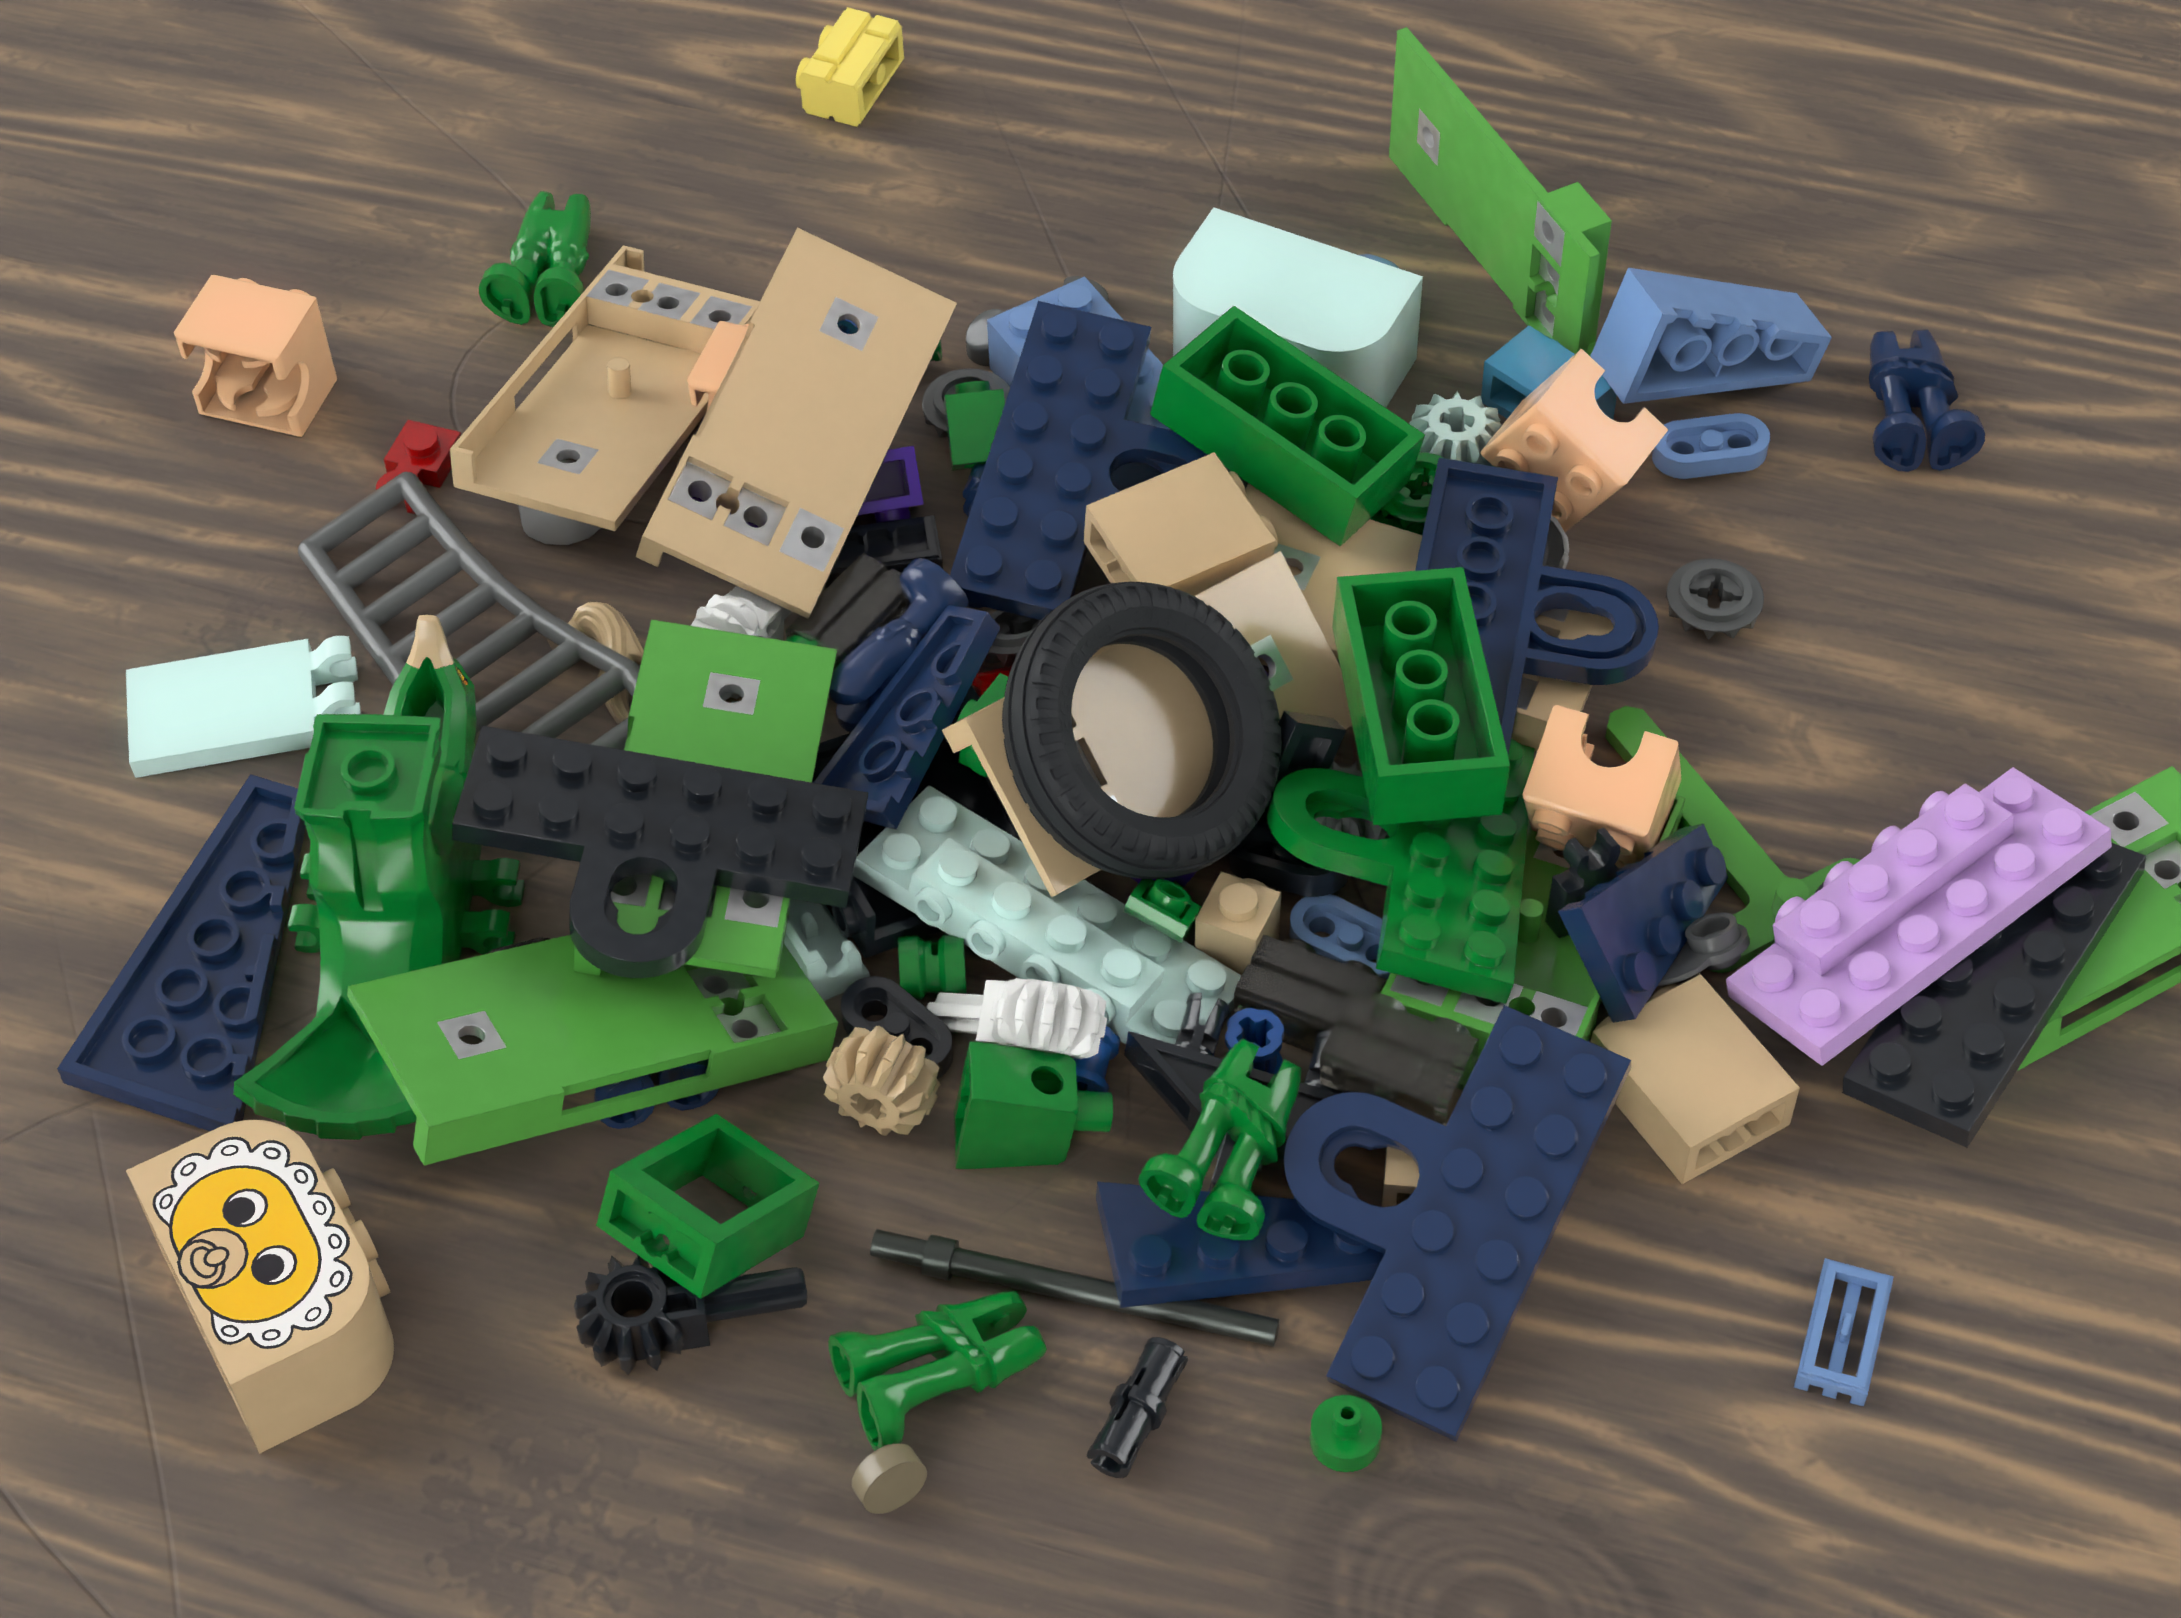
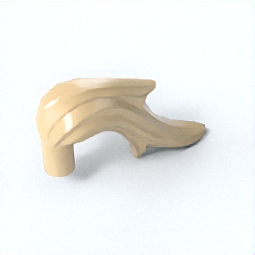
M588 602L577 608L573 617L568 622L569 625L636 662L638 665L641 664L644 649L623 614L611 605L602 602ZM548 639V643L552 649H555L557 646H559ZM600 670L598 677H600L605 672ZM626 689L605 703L617 724L628 718L629 692Z

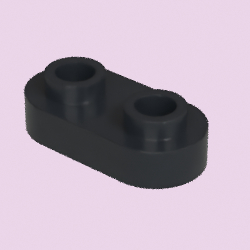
M1257 823L1245 839L1228 853L1230 869L1237 877L1254 879L1266 886L1304 897L1332 895L1344 887L1349 879L1348 875L1313 866L1292 855L1275 839L1268 823Z
M870 976L855 981L845 990L841 998V1014L843 1026L848 1035L851 1034L855 1027L872 1031L876 1026H881L890 1035L898 1037L904 1034L905 1041L912 1046H923L926 1049L925 1053L929 1054L924 1058L934 1061L940 1067L937 1079L949 1070L953 1061V1044L948 1026L896 982L885 977ZM872 1015L884 1016L883 1019L875 1022L866 1020Z

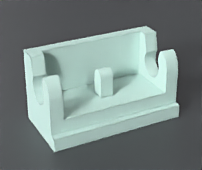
M791 899L784 944L823 1001L845 992L855 981L870 977L867 968L861 960V954L854 943L843 937L840 933L834 917L825 904Z

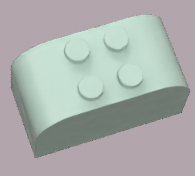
M1213 207L1174 266L1173 356L1232 306H1236L1386 408L1417 358L1423 276Z

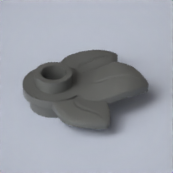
M1730 913L1704 914L1703 917L1695 920L1686 928L1685 936L1687 942L1658 986L1682 982L1696 976L1704 969L1721 970L1734 965L1739 961L1741 954L1750 944L1747 929L1738 924L1736 917Z

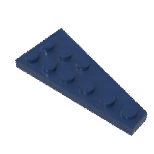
M250 774L58 1066L57 1070L64 1084L207 1131H212L233 1122L243 1121L246 1104L233 1095L234 1082L254 1068L306 830L305 822L296 815L294 809L298 788Z

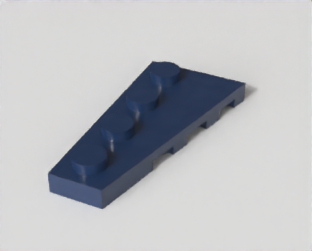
M948 605L813 783L868 792L864 821L896 830L945 737L942 730L951 725L1001 629L987 611Z
M1704 824L1679 829L1646 851L1643 860L1627 864L1616 872V878L1608 883L1596 885L1585 893V899L1580 902L1569 903L1558 911L1613 1023L1637 1018L1687 942L1685 936L1686 928L1692 922L1704 916L1729 878L1726 873L1724 857L1721 851L1713 845Z
M1097 1181L1096 1202L1120 1308L1369 1281L1373 1279L1384 1254L1316 1223L1303 1212L1295 1199L1256 1196L1261 1201L1265 1212L1263 1226L1259 1235L1252 1240H1231L1206 1233L1197 1225V1215L1210 1191H1200V1195L1191 1213L1187 1217L1179 1218L1170 1215L1158 1207L1145 1194L1140 1185Z

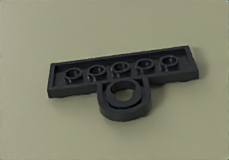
M482 726L453 819L452 840L580 862L569 910V930L576 949L588 962L607 973L627 978H651L676 970L689 961L696 953L704 936L715 886L847 908L869 793ZM635 874H651L660 877L672 886L676 894L672 909L660 916L655 928L645 934H630L620 928L617 923L618 909L611 899V892L615 884L623 878Z
M2111 842L2112 847L1882 1020L1843 1076L1842 1093L1968 1148L2144 873L2146 856ZM1824 882L1820 885L1816 892L1823 888Z

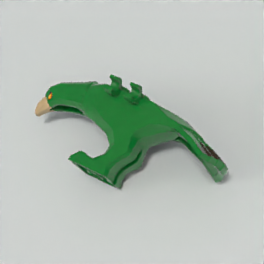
M419 615L410 655L390 691L384 715L317 714L313 724L314 734L311 746L304 758L294 809L296 815L305 822L310 839V853L304 854L300 877L301 879L309 880L306 893L307 899L316 901L317 905H293L288 929L289 931L297 932L294 945L296 951L304 953L320 952V986L316 1016L306 1027L269 1058L234 1082L233 1095L250 1106L256 1115L284 1122L286 1127L291 1130L315 1134L320 1139L360 1140L362 1136L395 1133L397 1126L415 1123L417 1118L347 997L348 986L460 960L462 947L474 949L481 955L514 948L515 932L508 931L511 919L510 912L498 909L469 912L473 895L481 896L489 902L503 907L522 905L525 881L518 880L520 860L512 858L480 860L482 845L452 840L453 819L475 750L477 720L475 687L459 661L452 657L443 627L437 616Z

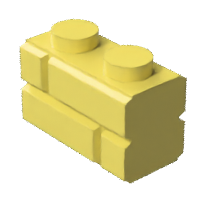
M847 7L834 26L826 25L820 35L818 49L812 58L805 57L801 60L796 73V86L798 89H801L802 108L807 114L825 119L833 116L836 122L855 127L861 124L904 59L902 25L899 24L898 20L879 15L871 18L868 12Z

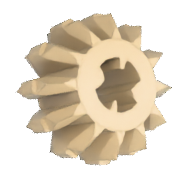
M876 1026L872 1031L855 1027L849 1037L844 1038L839 1047L834 1048L826 1063L827 1070L823 1080L827 1087L824 1095L831 1102L839 1104L838 1113L841 1116L853 1117L858 1121L860 1128L868 1125L874 1127L884 1136H887L892 1130L898 1134L908 1135L915 1125H920L925 1115H929L937 1100L936 1092L940 1086L937 1074L940 1067L934 1061L924 1058L926 1049L923 1046H912L905 1041L904 1034L898 1037L890 1035L881 1026Z

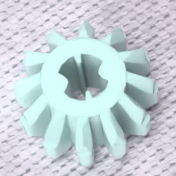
M1458 390L1452 399H1444L1437 394H1433L1428 405H1416L1415 413L1410 421V425L1425 434L1420 452L1436 454L1446 459L1492 466L1480 452L1502 424H1500V418L1498 417V408L1484 407L1481 395L1471 400H1465L1461 398Z

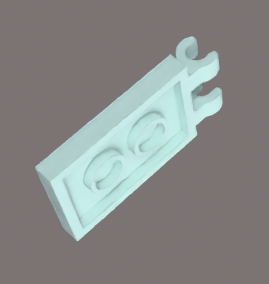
M349 636L330 637L324 640L314 651L311 649L309 640L303 639L127 669L129 764L135 778L310 748L314 734L313 724L317 714H361L360 703L355 701L353 684L354 681L358 680L357 661L351 655ZM333 683L316 697V686Z

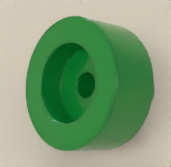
M1338 1395L1325 1400L1316 1408L1311 1419L1310 1446L1319 1462L1335 1471L1354 1472L1367 1467L1377 1457L1381 1446L1382 1421L1377 1410L1369 1402L1353 1395Z

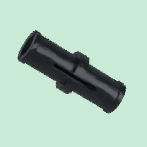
M1161 1337L1148 1339L1131 1376H1129L1126 1383L1116 1387L1109 1402L1111 1406L1109 1417L1087 1452V1458L1092 1459L1091 1464L1100 1472L1114 1478L1127 1477L1145 1438H1147L1151 1430L1160 1427L1167 1412L1164 1405L1167 1397L1188 1362V1357L1183 1356L1185 1351L1176 1343Z

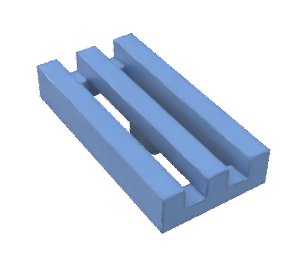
M1824 1259L1794 1388L1808 1391L1809 1385L1823 1388V1396L1836 1399L1839 1392L1850 1395V1403L1864 1407L1894 1276ZM1838 1279L1848 1283L1828 1369L1814 1365L1834 1280ZM1864 1286L1875 1289L1857 1373L1856 1377L1843 1374L1842 1371L1861 1288Z

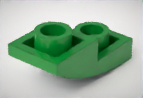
M1141 879L1129 896L1124 906V912L1182 943L1192 930L1195 919L1202 907L1192 902L1188 892L1171 881L1165 879H1156L1155 881L1152 879Z

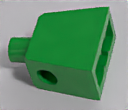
M970 1041L954 1109L955 1169L1058 1165L1066 1160L1073 1131L1110 1132L1113 1120L1112 1093L1077 1090L1076 1061L1071 1056Z

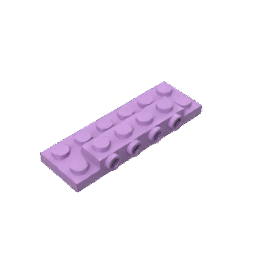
M2014 767L1980 792L1966 783L1950 795L1944 791H1937L1926 799L1921 807L1919 817L1902 830L1897 826H1889L1884 829L1875 839L1871 853L1854 865L1849 861H1842L1836 864L1827 874L1823 888L1806 901L1798 896L1787 900L1779 909L1773 924L1775 943L1726 978L1728 997L1823 1066L2112 847L2111 829Z

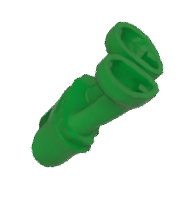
M1241 1039L1231 1048L1216 1071L1204 1082L1203 1091L1199 1094L1202 1112L1179 1154L1163 1153L1150 1158L1139 1175V1185L1158 1207L1172 1216L1179 1218L1187 1217L1195 1206L1207 1171L1228 1132L1235 1144L1215 1186L1205 1199L1197 1215L1196 1222L1198 1227L1206 1233L1231 1240H1252L1259 1235L1265 1218L1264 1208L1261 1201L1250 1191L1260 1164L1268 1165L1278 1162L1277 1147L1285 1143L1286 1126L1297 1098L1302 1072L1301 1067L1284 1058L1277 1074L1272 1076L1267 1087L1250 1079L1253 1060L1260 1046L1245 1039Z
M1017 1291L1001 1292L959 1304H939L936 1312L922 1310L919 1314H916L917 1326L893 1332L869 1335L861 1332L842 1331L829 1337L828 1349L834 1372L845 1394L850 1398L857 1395L858 1413L862 1427L874 1451L886 1445L901 1444L905 1428V1415L921 1403L939 1395L970 1387L977 1393L982 1392L988 1386L996 1388L1001 1382L1028 1368L1045 1355L1047 1348L1037 1327L1022 1326L1009 1331L1024 1318L1027 1312L1026 1305ZM931 1354L938 1359L899 1373L883 1375L889 1369L925 1355Z

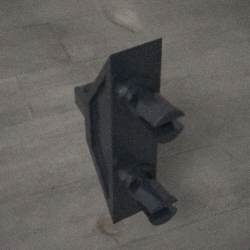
M1192 993L1188 996L1186 1001L1187 1007L1175 1044L1128 1031L1124 1056L1191 1132L1202 1112L1199 1094L1203 1091L1204 1082L1216 1071L1223 1060L1214 1057L1225 1017L1230 1009L1225 1001L1218 998L1205 1025H1200L1202 993ZM1321 1031L1316 1034L1315 1047L1304 1083L1300 1082L1297 1098L1287 1122L1285 1143L1277 1147L1278 1160L1284 1158L1287 1139L1300 1116L1317 1102L1344 1092L1352 1060L1358 1049V1044L1354 1039L1347 1036L1336 1061L1331 1064L1328 1061L1331 1031ZM1253 1068L1249 1078L1267 1087L1270 1079L1275 1074ZM1228 1132L1215 1155V1158L1218 1159L1209 1191L1215 1186L1235 1144ZM1262 1164L1258 1168L1259 1171H1261Z

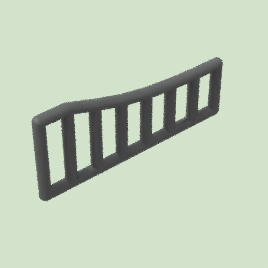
M402 472L304 539L298 546V554L392 686L410 655L416 629L393 645L381 629V626L461 570H464L479 586L435 615L441 622L446 638L497 602L516 616L456 658L470 679L537 632L559 645L476 703V733L481 731L482 726L491 724L580 660L588 662L605 673L521 731L522 733L556 738L624 689L633 697L640 666L548 612L508 581L472 545L441 509L419 478L412 472ZM406 500L417 517L338 570L327 553L397 504ZM432 535L446 550L444 554L367 607H365L353 590ZM628 718L596 739L591 745L624 750L627 740Z

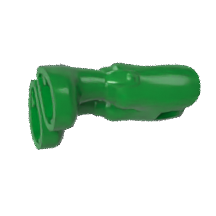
M540 191L535 196L523 218L517 239L510 249L511 265L505 262L494 263L484 272L481 278L479 296L483 304L495 315L511 323L522 325L528 323L534 304L537 317L541 323L554 327L585 291L579 275L583 272L589 259L587 243L590 232L591 208L586 195H570L564 211L555 210L554 198L551 193Z

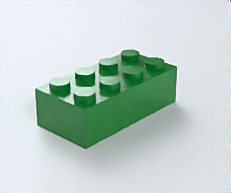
M1232 306L1162 366L1150 412L1152 417L1207 455L1215 452L1227 469L1234 471L1240 478L1340 547L1409 483L1425 437L1424 433L1236 306Z
M1456 567L1337 577L1332 628L1372 824L1385 825L1502 815L1510 762L1464 568Z

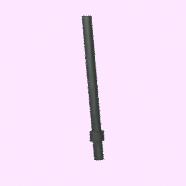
M876 1229L871 1243V1256L921 1267L922 1275L950 1281L952 1275H958L1273 1347L1278 1335L1280 1319L1197 1300L1120 1308L1115 1282L960 1248L959 1240L931 1234L928 1240Z

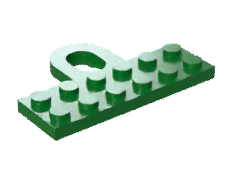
M1511 739L1508 754L1510 771L1502 815L1379 825L1390 836V838L1379 840L1334 830L1315 820L1319 817H1330L1338 820L1355 817L1372 822L1363 777L1332 769L1310 768L1290 773L1281 779L1275 788L1267 814L1269 828L1279 844L1295 857L1313 866L1387 886L1376 969L1503 1004L1507 1003L1515 977L1529 819L1523 791L1534 762L1535 748L1522 745Z

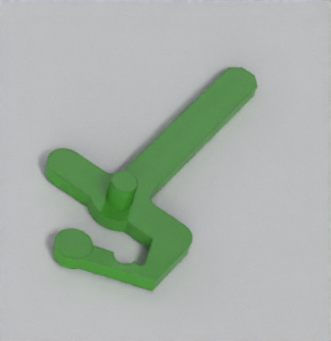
M1624 706L1610 713L1605 738L1627 763L1636 755L1645 731L1666 736L1643 709ZM1679 752L1681 782L1676 795L1685 797L1680 827L1704 824L1713 845L1721 851L1724 857L1726 873L1729 877L1726 882L1746 905V908L1733 915L1736 917L1737 923L1747 929L1750 938L1748 948L1741 954V958L1734 965L1721 970H1710L1717 973H1726L1750 962L1775 943L1773 924L1779 909L1787 900L1798 896L1806 901L1815 894L1816 890L1825 881L1829 871L1836 864L1842 861H1849L1854 865L1860 860L1844 858L1803 879L1787 877Z

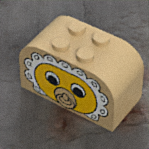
M243 1120L233 1122L126 1170L157 1244L259 1454L352 1409L377 1390L389 1372L394 1355V1339L380 1299L391 1292L376 1261L378 1254L361 1219L355 1222L348 1208L351 1206V1203L334 1168L322 1173L310 1149L298 1134L288 1127L271 1121Z

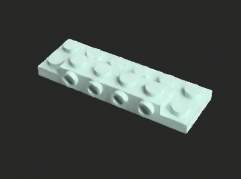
M929 785L909 804L898 828L895 830L886 827L856 858L853 873L855 877L912 911L926 924L937 927L949 935L964 939V944L981 958L991 960L1020 979L1062 983L1098 993L1106 1001L1104 1017L1107 1018L1106 1026L1110 1027L1124 1044L1127 1041L1128 1031L1175 1044L1187 1007L1186 1001L1192 993H1202L1200 1025H1205L1218 998L1229 1005L1230 1013L1244 997L1249 982L1247 978L1186 941L1180 943L1125 913V904L1086 880H1082L1058 895L1051 897L1023 842Z

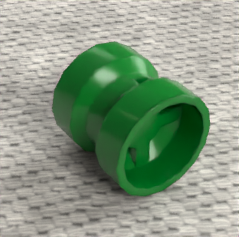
M943 934L938 942L931 943V941H924L918 935L898 936L900 986L916 1000H922L927 993L967 994L964 939Z

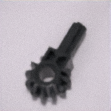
M638 1255L633 1264L622 1266L620 1261L611 1256L608 1263L609 1274L602 1275L588 1272L587 1279L585 1280L587 1293L576 1295L574 1309L576 1318L579 1319V1325L576 1328L580 1343L584 1344L585 1348L593 1347L594 1358L600 1363L601 1367L619 1358L621 1370H624L629 1376L636 1362L646 1359L648 1365L658 1371L659 1365L662 1362L661 1350L681 1355V1350L710 1346L707 1322L802 1308L807 1304L808 1295L805 1275L802 1269L798 1267L738 1276L700 1299L656 1267L649 1268V1263ZM633 1309L647 1310L644 1314L637 1317L628 1318L622 1316Z

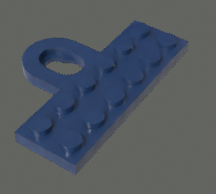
M1038 301L950 576L964 591L970 604L1042 620L1054 608L1074 596L1088 549L1084 544L1086 505L1120 492L1110 479L1113 471L1121 465L1136 462L1153 466L1163 474L1207 456L1206 453L1172 430L1127 420L1149 347L1152 327Z
M1439 457L1415 571L1464 568L1507 753L1509 754L1523 674L1588 685H1610L1626 681L1639 674L1650 662L1658 636V618L1650 601L1639 590L1626 582L1603 575L1543 566L1558 477ZM1553 609H1567L1606 617L1612 622L1613 630L1601 636L1587 634L1577 639H1559L1541 630L1535 618L1543 612Z
M1504 1005L1446 1126L1381 1097L1360 1092L1341 1093L1327 1097L1311 1106L1300 1116L1289 1134L1284 1153L1285 1175L1295 1201L1303 1212L1316 1223L1384 1254L1327 1372L1328 1382L1457 1442L1631 1070L1630 1059ZM1353 1146L1363 1147L1370 1151L1384 1147L1402 1150L1413 1158L1419 1168L1420 1175L1417 1187L1408 1199L1398 1205L1379 1207L1359 1200L1352 1185L1338 1177L1334 1167L1336 1157L1344 1149Z

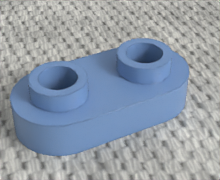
M1742 413L1677 420L1664 424L1668 431L1652 450V460L1656 468L1673 478L1689 479L1745 472L1758 468L1765 461L1769 447L1770 432L1761 420Z
M1331 894L1319 897L1306 896L1295 904L1290 915L1289 936L1297 952L1365 987L1373 989L1384 988L1390 973L1376 969V963L1371 962V960L1377 959L1382 918ZM1326 932L1330 936L1322 938L1314 933Z

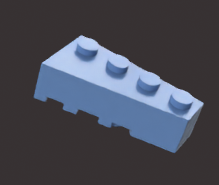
M1628 268L1590 357L1605 370L1602 376L1621 402L1625 404L1808 382L1812 380L1832 337L1797 293Z

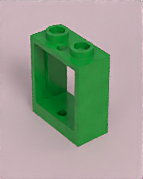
M714 1114L611 1170L596 1226L701 1299L804 1237L820 1183L718 1114ZM704 1176L749 1208L720 1224L677 1195L674 1191ZM663 1235L668 1238L670 1245L665 1243Z

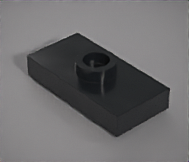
M935 516L852 526L825 584V588L898 579L903 570L914 559L918 558L930 560L943 569Z

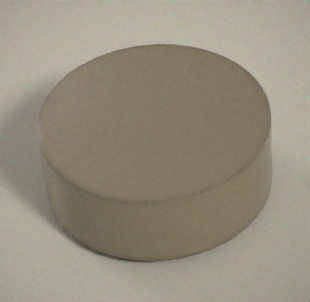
M907 1444L886 1445L872 1452L860 1463L852 1478V1489L868 1512L873 1514L888 1513L908 1503L917 1495L926 1481L927 1469L911 1446Z

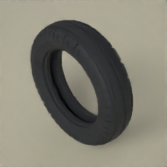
M1117 582L1083 591L1058 605L1037 624L1019 650L1007 680L1002 710V728L1005 737L1003 740L1008 764L1013 772V779L1025 804H1028L1030 807L1029 810L1038 823L1064 849L1084 862L1113 874L1139 879H1164L1186 875L1215 863L1236 848L1255 827L1264 813L1276 785L1280 767L1279 757H1281V727L1278 724V721H1280L1274 692L1269 687L1271 684L1259 658L1254 656V650L1236 628L1234 629L1232 623L1210 605L1207 606L1204 601L1172 587L1148 582ZM1131 644L1148 648L1163 655L1187 676L1205 706L1213 739L1212 765L1200 795L1189 808L1178 816H1147L1117 803L1095 782L1079 754L1071 718L1074 689L1086 663L1103 646Z

